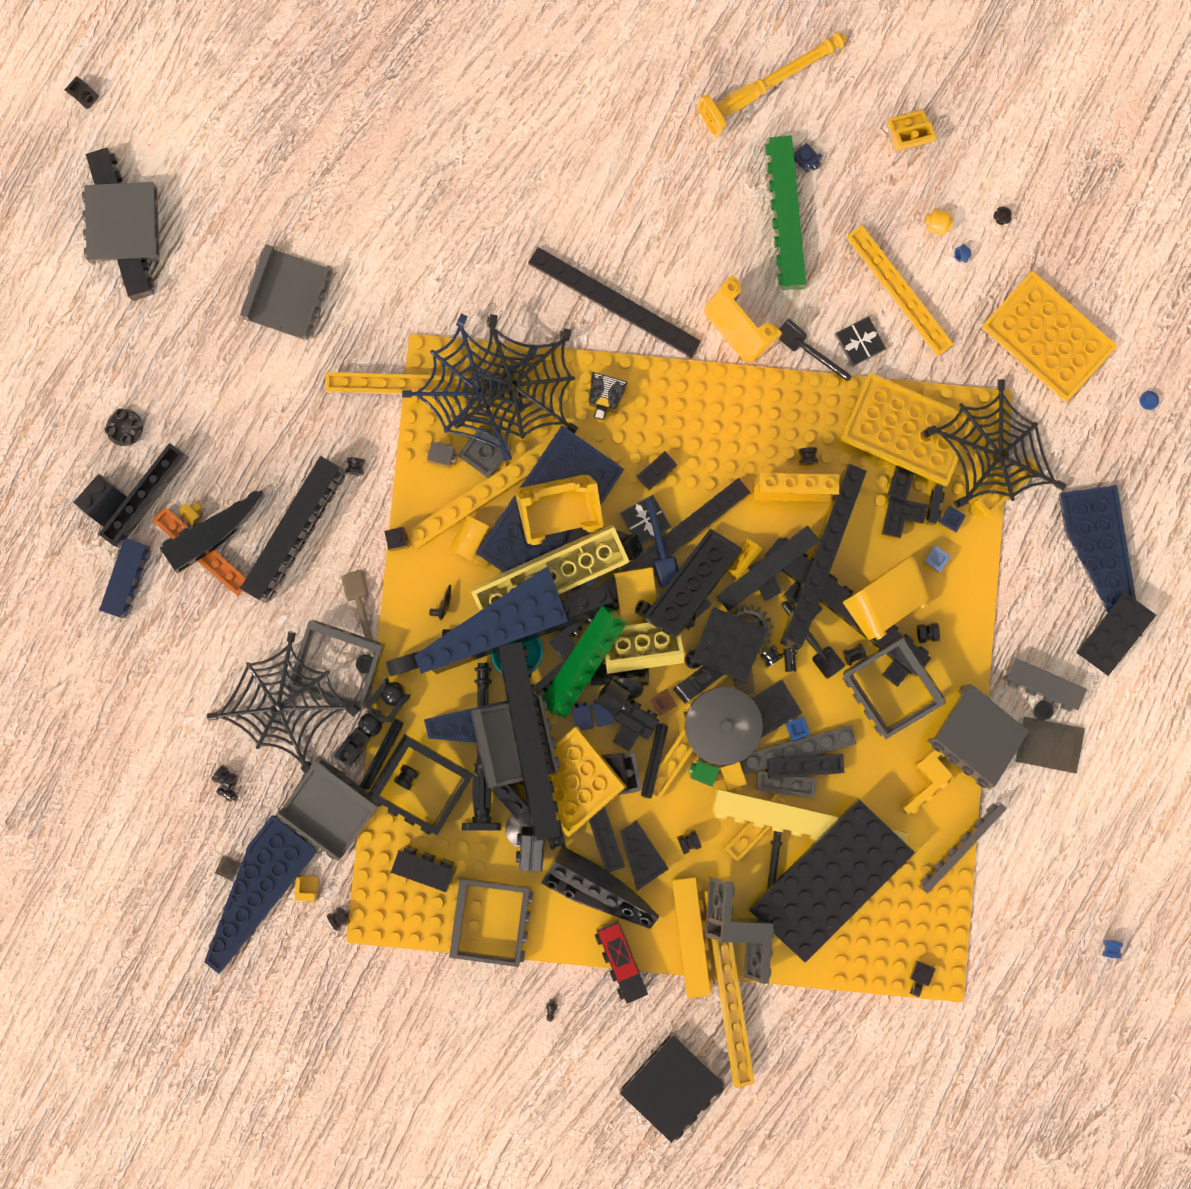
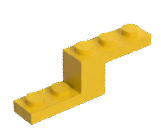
M933 748L914 764L929 783L901 806L902 810L907 814L916 813L922 807L921 803L925 800H931L936 795L935 791L941 787L943 789L951 782L949 779L953 775L938 759V757L943 758L945 755L935 751Z

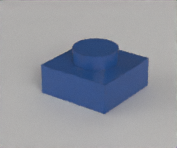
M804 716L785 723L791 741L810 735Z

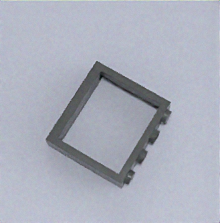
M314 619L308 621L297 656L303 664L305 663L314 632L375 652L360 700L357 701L337 694L344 702L348 704L350 702L355 703L361 708L359 710L361 712L365 707L385 644ZM297 661L295 662L294 669L301 674L303 667ZM292 671L291 677L304 685L308 684L299 681L300 677ZM289 680L288 687L293 688V690L299 691L303 688ZM313 685L310 687L316 700L324 699L317 686ZM322 689L327 699L333 705H343L334 697L331 691Z
M904 635L854 664L843 673L845 685L853 689L855 700L858 704H863L865 715L869 720L872 719L876 724L874 726L875 730L880 736L883 735L885 739L946 704L945 697ZM899 646L934 700L887 727L853 674Z
M460 878L449 958L519 967L520 962H524L525 958L522 944L527 942L528 931H524L525 923H529L531 912L527 911L528 903L532 904L533 892H530V887ZM468 885L523 893L515 958L459 950Z

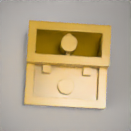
M924 109L887 119V125L892 136V145L896 151L928 144L936 140L931 121L927 120Z
M466 516L449 550L486 568L489 562L475 554V552L492 528L472 517Z

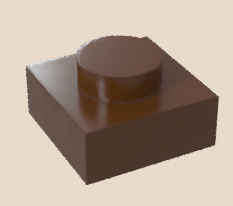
M667 689L650 699L660 716L677 706Z

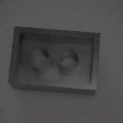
M408 845L398 850L390 873L443 892H447L450 889L457 869L453 861L448 859L437 860L435 859L436 855L428 852L418 853L417 848Z

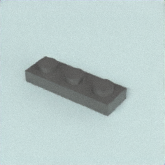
M758 771L756 790L814 798L816 778L800 776L769 779L767 772Z

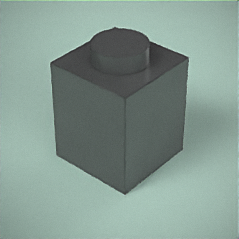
M431 442L427 461L428 463L451 468L452 464L455 465L458 454L455 453L454 447Z

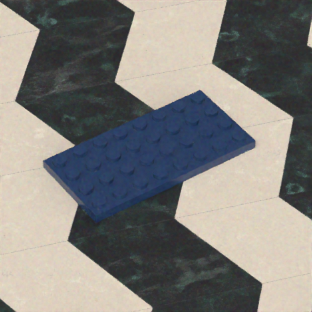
M560 426L519 488L579 475H589L597 483L601 505L625 469L564 426ZM515 494L475 554L504 573L566 545L571 530L545 535V539L542 540L541 544H528Z

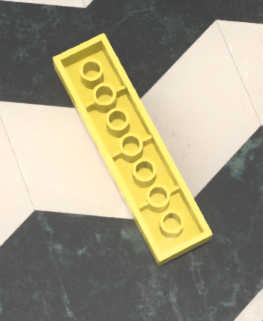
M610 524L596 532L585 535L471 587L470 590L481 611L547 566H549L558 593L561 594L629 563V560L614 526Z

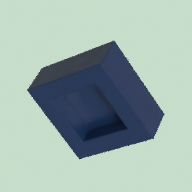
M948 506L939 524L956 533L966 515Z

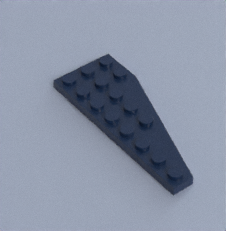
M1117 485L1060 493L1059 500L1064 531L1107 613L1123 592L1136 599Z
M275 815L269 818L247 846L221 920L218 923L215 936L204 962L218 974L224 970L296 880V877L300 875L318 852L316 848L281 822Z

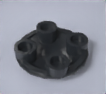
M122 408L117 409L109 417L105 427V433L108 435V438L119 446H130L136 443L143 432L141 417L135 411Z
M612 676L609 678V681L613 680L630 692L627 700L638 698L644 691L640 678L637 676L630 678Z

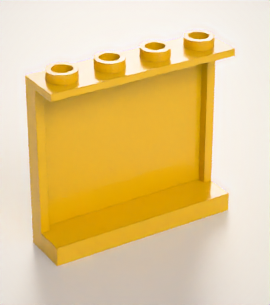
M759 473L754 481L753 501L830 503L831 495H839V475Z

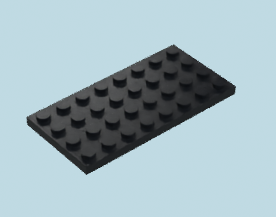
M858 798L749 908V911L760 921L773 923L774 934L806 963L915 852Z

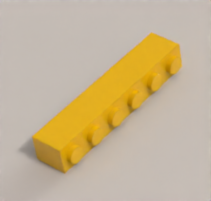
M695 876L672 879L686 996L687 999L711 996L710 990H714L713 980L708 978V970H711L710 958L706 959L705 951H709L708 941L703 939V931H705L706 925L705 919L701 920L700 912L704 911L703 902L698 900V892H701L700 880L696 881Z

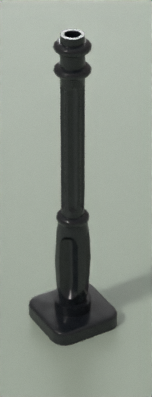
M477 663V667L474 668V671L477 672V679L474 680V683L477 684V707L488 705L489 684L492 683V680L489 679V672L492 671V668L489 667V663ZM477 744L476 763H474L475 770L472 789L474 817H472V823H462V831H502V824L492 823V817H489L492 788L487 789Z

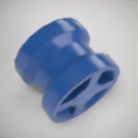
M1103 940L1105 950L1102 951V956L1121 959L1123 942Z

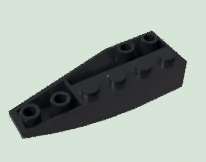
M256 490L251 492L247 498L235 502L229 508L190 529H183L179 532L178 537L174 539L169 538L164 541L160 550L177 574L226 542L240 529L265 498L263 491Z
M564 846L561 847L541 882L543 885L574 902L649 929L659 918V915L626 884L599 865Z

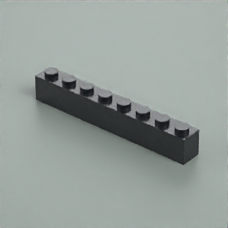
M107 147L85 154L94 185L118 184L123 181L120 170L117 171V157ZM147 259L117 260L127 295L132 301L154 295L153 288H155L153 278L149 277L148 270H150Z

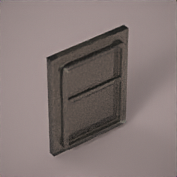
M1023 716L1022 726L1029 732L1017 750L1015 762L1077 774L1085 728Z

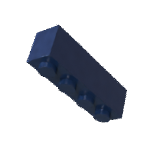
M127 538L123 539L99 611L124 619L130 615L132 599L137 596L139 587H137L139 579H142L145 573L143 567L151 556V546Z

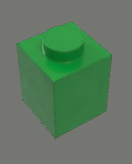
M696 760V763L692 762L688 773L691 774V779L713 787L719 768Z

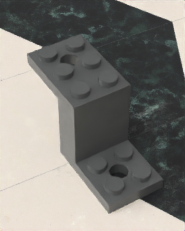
M709 877L705 936L720 942L747 943L744 977L759 983L769 984V978L771 977L770 962L773 955V923L760 921L756 918L732 917V897L735 893L734 882L717 877Z

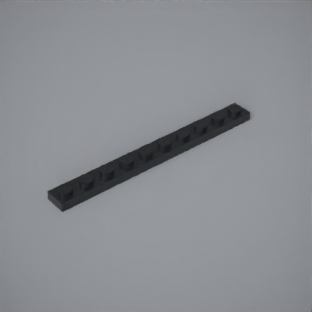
M537 247L528 262V265L690 358L693 357L701 343V340L539 247Z
M740 478L732 482L663 536L666 557L677 551L751 493ZM656 542L618 572L647 567L654 568V561L661 559ZM613 575L598 587L607 584L613 599H615L617 594Z

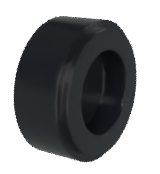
M370 655L358 657L356 660L357 670L360 673L368 674L373 658Z
M1039 701L1034 705L1033 713L1040 720H1048L1052 717L1054 708L1048 702Z

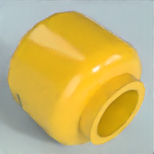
M934 208L931 214H926L924 224L927 225L928 232L943 236L950 232L954 218L951 217L950 212Z

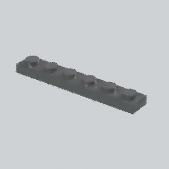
M852 725L754 751L750 756L742 760L741 764L744 774H749L767 769V759L813 756L857 743Z
M1000 802L992 803L986 809L987 813L984 817H979L973 823L974 827L970 832L966 831L959 838L961 841L957 846L953 845L946 852L947 856L943 861L940 859L933 866L934 870L930 875L927 873L920 880L921 884L918 887L928 894L1007 808Z

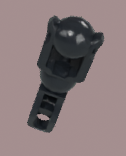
M389 677L383 680L379 689L366 704L368 713L360 717L358 727L353 730L337 750L335 760L338 764L346 766L355 763L372 737L380 733L382 723L394 720L411 696V694H406L404 687L400 683L389 682ZM380 696L387 705L395 706L387 717L380 710L374 708ZM346 751L350 753L348 760L345 758Z

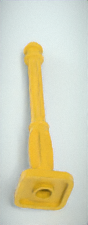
M833 33L832 38L823 39V43L765 78L757 79L755 82L739 88L719 103H714L708 94L700 97L697 109L713 136L717 138L723 134L726 127V116L745 108L762 94H766L769 88L823 56L834 54L835 49L844 48V44L847 42L843 33Z

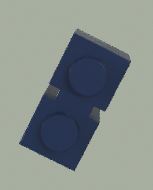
M594 700L592 705H587L586 702L575 704V708L572 709L575 726H578L581 731L594 728L590 713L592 708L594 709L597 727L614 724L613 714L596 703V700Z

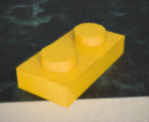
M748 538L740 546L742 552L727 571L738 579L763 550L758 544Z

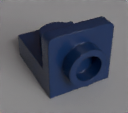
M807 142L794 153V160L806 173L811 169L815 171L822 164L823 155L821 153L817 154Z

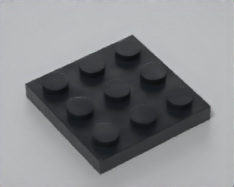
M713 607L691 661L746 683L767 628Z

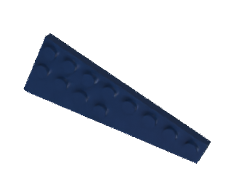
M549 566L543 568L415 654L414 657L420 673L428 672L568 622L569 620Z

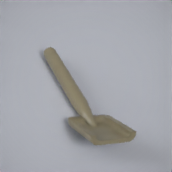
M364 571L343 575L341 578L346 599L348 601H356V608L364 637L373 640L364 604L361 600L362 597L368 595ZM368 650L369 655L373 658L375 652Z

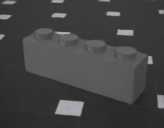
M1018 658L1011 659L1003 677V680L1008 682V686L1016 689L1018 687L1026 689L1025 693L1036 697V694L1042 696V700L1050 704L1058 703L1061 705V709L1068 712L1079 710L1087 691L1082 686Z

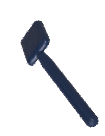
M648 498L646 503L657 549L661 559L655 560L653 564L659 585L665 586L672 580L679 568L674 556L666 557V549L654 500Z

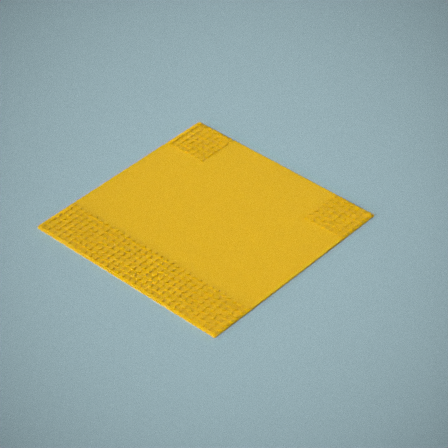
M411 334L408 341L405 374L431 375L434 364L433 355L430 351L441 349L452 340V337ZM456 338L447 349L438 354L443 359L449 356L461 345L463 338ZM467 339L470 349L483 358L486 352ZM474 340L480 346L487 349L489 341ZM492 341L490 352L495 353L497 345L496 342ZM502 342L508 348L523 354H527L530 348L514 343ZM465 345L456 355L447 360L450 365L456 364L467 354ZM502 347L505 356L514 358L522 357L514 353H511ZM552 347L538 348L536 354H545ZM557 348L554 351L557 370L560 377H568L562 364L561 348ZM564 348L565 364L570 375L575 377V380L570 381L566 387L562 398V411L565 420L578 427L574 433L625 469L600 505L603 526L612 524L615 530L631 535L619 513L653 494L672 527L662 533V536H664L736 479L740 478L751 492L670 555L676 558L679 569L710 528L739 547L747 538L758 544L763 550L750 565L765 559L764 555L779 537L790 539L807 525L819 537L831 502L753 501L754 481L759 473L839 475L840 481L843 470L848 464L867 471L830 574L838 579L837 583L842 587L845 585L853 591L852 595H854L888 572L895 565L913 555L931 598L928 601L930 604L921 610L918 607L895 623V625L899 628L897 631L902 635L907 634L914 640L913 644L918 648L922 646L929 652L928 656L931 659L925 668L945 697L946 704L888 739H885L883 735L880 736L874 728L876 726L872 719L869 720L865 715V707L862 703H857L853 696L855 692L851 687L848 688L843 680L844 671L863 659L853 662L851 666H848L842 652L845 649L850 650L857 647L859 643L862 644L867 656L879 649L820 601L818 604L823 609L812 620L809 631L817 640L822 650L827 646L832 647L845 664V667L831 678L826 679L815 665L812 658L817 652L805 639L803 646L798 651L795 650L797 652L795 654L797 671L785 672L784 655L782 659L767 668L764 658L757 654L746 683L727 675H722L684 704L673 688L699 668H688L685 662L649 668V685H643L644 691L642 695L633 700L642 705L640 709L645 712L649 709L658 714L657 719L660 720L659 723L668 726L660 763L685 728V722L681 714L684 706L692 703L703 692L717 687L734 688L752 698L780 680H783L802 711V714L792 720L804 716L810 735L805 737L852 725L857 744L818 754H843L845 773L802 776L816 778L814 798L778 794L790 806L838 817L859 798L889 828L908 833L906 844L914 850L915 854L806 963L774 934L772 938L773 955L770 962L771 977L769 978V984L918 998L909 994L914 980L909 979L917 960L936 968L929 987L923 985L919 998L962 1002L965 992L977 841L928 894L923 892L918 886L921 884L920 880L927 873L930 875L934 870L933 866L940 859L943 861L947 856L946 852L953 845L957 846L961 841L959 838L966 831L970 832L974 827L973 823L979 818L981 787L976 784L975 779L965 775L960 767L950 763L946 756L943 758L938 757L940 762L953 775L949 779L951 782L943 789L941 787L935 791L936 795L931 800H925L921 803L922 807L914 814L905 813L901 806L929 783L914 764L932 749V745L927 740L934 738L961 696L958 693L961 686L972 684L987 697L989 695L1004 503L987 517L974 503L981 495L971 499L969 504L956 509L954 501L966 496L965 474L962 464L958 459L947 487L914 473L907 496L908 501L929 506L932 487L934 485L943 486L942 491L945 492V497L939 507L941 518L948 506L966 515L956 533L942 526L939 522L933 526L926 525V511L924 524L910 521L904 522L900 539L881 535L889 500L886 495L896 464L840 440L867 378L865 376L851 375V379L846 381L833 373ZM488 354L485 360L491 362L494 356ZM550 354L545 359L546 369L550 379L558 378ZM472 355L474 362L478 364L480 360ZM467 357L455 369L459 372L466 369L470 365L469 358ZM497 357L494 363L499 364L501 358ZM540 357L530 360L529 363H535ZM436 358L437 368L435 375H442V363ZM507 361V364H508V365H515V364H512L511 362ZM483 362L480 367L485 370L489 365ZM541 362L537 366V371L540 379L543 380L547 379ZM445 366V375L450 376L451 370ZM492 366L489 372L494 373L498 367ZM500 368L498 373H502L504 368ZM533 369L528 374L532 381L537 380ZM469 371L463 374V376H472ZM514 372L513 377H517V378H518V377H519V373H515V372ZM593 372L628 382L627 389L615 413L607 411L605 420L594 418L596 408L589 406ZM524 377L521 380V382H525L528 380L526 379V377ZM886 379L958 411L960 410V403L966 407H982L994 401L999 394V390L992 388ZM567 381L558 384L552 397L554 413L560 417L559 397ZM556 382L549 383L545 392V406L550 410V393ZM539 384L536 390L535 399L542 403V391L545 384ZM532 385L530 388L529 395L531 396L533 395V389L535 385ZM521 386V389L526 392L528 386ZM1003 390L1004 395L1012 405V391ZM416 396L402 399L389 530L404 527L406 532H408L488 479L458 456L471 438L449 432L444 433V428L436 413ZM422 396L437 409L447 426L449 423L446 415L432 396ZM436 396L444 405L452 421L454 418L446 401L442 396ZM446 396L457 416L460 412L454 397ZM457 396L463 410L467 406V401L464 396ZM528 398L522 399L523 403L528 404L531 402ZM999 399L995 404L986 409L968 411L974 416H988L999 408ZM1003 399V408L1011 415V409ZM499 400L493 401V404L499 405L501 403ZM478 401L472 407H476ZM505 402L502 406L507 408L509 403ZM536 404L527 407L520 413L521 418L540 407ZM512 405L510 410L515 412V406ZM490 407L492 414H494L496 407ZM499 409L496 416L502 417L504 410ZM541 410L531 415L522 422V425L539 415L547 414V412ZM507 412L505 418L511 420L513 414ZM999 412L989 419L975 420L981 425L990 424L999 419ZM1003 413V418L1010 423L1011 419ZM473 415L490 421L487 416ZM553 416L544 417L531 423L523 430L526 432L539 424L556 422L558 420ZM515 417L513 422L518 424L517 417ZM494 419L496 424L499 425L500 420ZM465 421L466 425L477 428L483 426L489 432L496 435L492 426ZM503 421L502 427L507 428L509 423ZM1003 422V428L1010 432V426ZM999 423L982 429L986 433H993L999 430ZM454 425L450 428V430L474 435L476 430L465 427L456 429ZM511 425L510 430L520 433L519 427ZM544 426L533 430L524 439L509 433L507 445L512 448L510 451L512 460L505 462L504 459L491 476L555 435L560 426L565 428L567 426ZM976 428L973 434L966 440L973 443L981 433ZM501 430V437L504 441L506 431ZM1003 432V438L1009 442V435ZM999 433L994 436H989V438L996 439L999 437ZM982 437L977 444L985 447L987 441ZM999 441L993 442L999 449ZM431 442L454 447L455 453L458 454L455 465L452 464L451 468L428 463L427 457ZM1003 443V448L1006 449L1009 445ZM964 444L974 461L978 482L982 477L979 458L971 446ZM816 447L818 464L799 465L801 455L798 449ZM962 449L960 455L967 469L970 492L973 488L974 474L966 451ZM977 449L982 457L984 471L986 472L988 469L986 456L983 451ZM666 451L678 466L648 491L636 476ZM988 453L990 464L994 462L993 455ZM997 463L995 467H1002L1001 463ZM993 470L989 473L1004 475L1003 470ZM986 477L983 482L998 481L1002 477ZM525 479L468 516L492 528L515 495V490L519 489ZM994 484L979 486L973 495L978 492L987 491ZM465 518L418 549H416L408 535L409 548L390 552L387 547L377 640L384 643L385 646L373 680L372 696L379 689L383 680L388 677L389 682L400 683L404 687L406 694H411V696L394 718L402 721L404 725L371 788L404 734L469 770L474 777L477 743L428 739L424 719L477 707V684L474 683V680L477 679V672L474 671L477 663H489V667L492 668V671L489 672V679L492 680V683L489 684L488 705L507 700L502 674L495 668L491 655L439 674H435L432 670L421 674L418 668L390 676L386 661L420 652L441 638L443 629L453 630L478 613L480 610L470 588L503 573L490 563H488L486 568H483L449 550ZM655 538L641 545L643 551L656 542ZM816 544L805 552L808 555V560L811 559ZM935 545L951 556L941 572H937L923 562ZM653 568L656 598H658L667 585H659L655 568ZM747 568L746 571L741 575V577L749 571L748 568ZM612 570L601 575L591 588L583 583L559 594L561 601L597 588L618 571ZM780 571L774 577L782 591L781 594L764 601L757 589L737 606L742 611L743 604L746 605L747 610H749V606L752 604L754 605L753 611L760 607V615L763 612L767 613L763 618L764 620L771 618V621L766 624L767 626L773 625V629H768V632L773 633V636L766 637L771 641L770 644L765 642L763 644L766 646V649L775 644L778 653L782 654L784 653L783 649L790 648L780 644L789 619V615L782 607V602L786 601L782 595L795 581ZM725 573L707 597L712 605L696 618L694 627H690V630L684 628L681 632L684 657L687 652L696 650L713 607L728 613V610L717 598V595L738 580V578L730 573ZM450 584L451 600L446 615L442 620H439V616H430V608L439 609L440 602ZM734 607V608L731 609L730 611H732L734 614H736L735 607ZM752 615L738 616L750 622L756 618ZM587 622L581 626L583 630L576 636L572 634L569 636L576 645L590 625ZM931 623H938L940 641L932 642L930 640L926 643H919L917 625L925 624L927 626ZM565 628L539 637L544 650L543 659L539 667L532 673V677H529L530 685H536L564 661L549 642ZM885 654L853 675L887 727L934 699L919 676L913 677L908 673L898 687L883 677L882 673L893 661ZM605 658L603 659L601 665H606ZM590 680L575 704L586 702L587 705L594 704V700H597L601 689L605 685H591ZM534 686L535 693L543 697L546 692L544 690L539 691ZM667 689L677 706L660 716L650 699ZM381 696L374 705V708L380 710L385 717L395 707L387 705ZM575 704L566 718L560 716L552 726V729L549 730L550 737L554 738L555 744L576 727L572 713ZM590 709L594 728L583 730L584 735L601 755L635 752L641 786L643 787L656 728L649 740L639 735L628 752L613 742L622 727V724L615 721L620 711L613 715L614 724L597 727L594 709ZM393 721L382 723L380 733L372 737L367 745L363 778ZM785 724L762 737L754 751L791 742ZM408 747L380 796L433 825L460 781L461 776ZM692 751L659 801L653 798L642 797V791L617 795L605 806L625 867L609 873L631 888L659 915L658 920L649 929L574 902L543 885L541 882L555 856L561 849L559 846L555 850H551L548 839H545L542 871L520 870L519 863H516V851H520V848L510 843L505 832L506 822L512 813L493 792L489 817H492V823L502 824V831H462V823H472V817H474L472 777L438 835L434 833L428 835L420 830L421 826L415 823L412 826L404 821L405 817L402 815L394 816L387 811L388 808L384 805L377 808L357 836L349 909L350 923L347 928L346 940L348 943L450 953L460 878H469L530 887V892H533L532 904L528 903L527 911L531 913L529 923H525L524 931H528L527 942L522 944V950L525 951L524 960L612 969L610 962L606 964L602 952H605L602 944L598 945L594 934H597L596 928L618 919L639 971L684 976L672 879L695 876L696 881L700 880L701 892H698V900L703 902L704 911L700 912L701 920L705 919V925L707 912L703 891H708L709 877H717L734 882L735 893L732 897V917L758 919L749 911V908L767 890L772 852L771 840H773L774 830L771 827L739 862L730 856L723 848L746 824L735 822V818L727 816V819L715 817L716 813L711 812L716 789L732 792V789L727 790L720 768L713 787L691 779V774L688 771L692 762L696 763V760L716 768L725 766L707 762L694 751ZM402 764L420 773L412 782L411 790H407L394 782L395 777L401 772ZM758 771L744 774L747 783L743 785L744 789L733 792L768 801L775 794L773 792L756 790ZM635 820H637L669 868V870L638 891L636 890L620 832ZM589 821L571 837H567L563 832L566 848L605 869ZM784 829L781 835L783 843L779 851L776 880L816 840L810 839L808 834H803L802 837L791 834L790 830ZM695 830L702 848L697 850L690 849V852L684 855L677 836H687L690 831ZM408 845L417 848L418 853L428 852L436 855L435 859L437 860L448 859L453 861L457 869L450 889L447 892H443L390 873L398 850ZM468 885L459 950L515 958L523 893ZM703 931V939H707L709 951H705L706 959L710 958L711 970H708V978L717 979L711 938L706 937L705 931ZM733 942L738 980L759 983L744 977L747 943Z

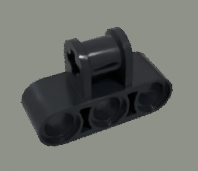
M702 666L674 687L673 690L683 703L686 704L724 674Z

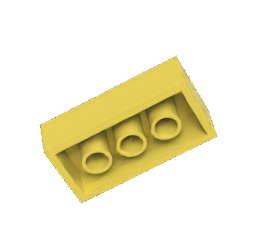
M650 623L625 626L605 656L607 674L684 663L681 634L675 640Z

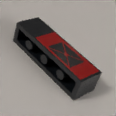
M617 919L596 928L597 934H594L598 945H603L605 952H602L606 964L610 962L612 970L609 972L613 982L617 981L620 988L617 989L620 999H625L626 1004L647 996L648 991L619 920Z

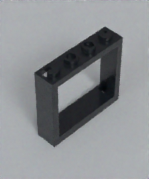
M404 734L368 795L372 799L371 802L376 806L381 807L384 805L388 808L387 811L394 816L402 815L405 817L404 821L414 826L416 823L421 826L420 830L428 835L431 833L438 835L473 774ZM408 747L461 776L460 781L433 825L380 796Z

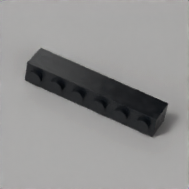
M169 443L98 535L111 545L120 548L123 539L128 538L190 457Z

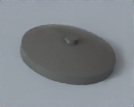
M717 687L703 692L692 702L685 717L684 727L690 747L700 758L717 765H732L746 759L756 749L762 736L763 723L757 705L747 694L734 688Z

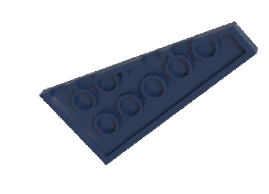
M506 700L424 719L428 739L477 743L470 712L476 709L481 710L508 704Z

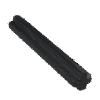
M394 719L360 783L362 788L366 790L371 788L404 725L402 721Z
M658 723L641 792V796L651 799L668 730L666 724Z

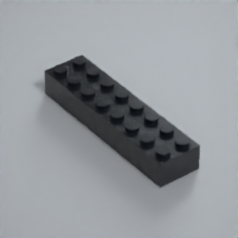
M319 456L240 587L241 590L266 603L274 598L277 585L282 584L285 580V572L288 567L291 568L296 561L295 555L304 548L306 544L304 540L307 535L313 533L316 528L315 522L324 515L326 511L324 507L327 502L333 500L336 494L334 492L338 485L341 486L346 476H344L345 471L341 467Z

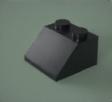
M98 474L73 503L104 527L127 498V495L105 476Z

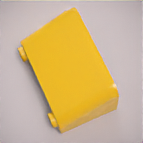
M731 275L706 303L704 312L742 360L747 363H753L778 343L782 332L773 323H765L759 328L756 327L734 300L740 294L741 284L734 275Z
M589 475L564 478L515 490L525 538L528 544H541L542 540L545 539V535L582 527V529L587 530L589 533L604 528L597 483Z
M911 555L852 597L843 601V604L868 640L875 637L879 640L887 634L885 630L918 607L921 610L930 604L928 600L931 597L918 563L913 555Z

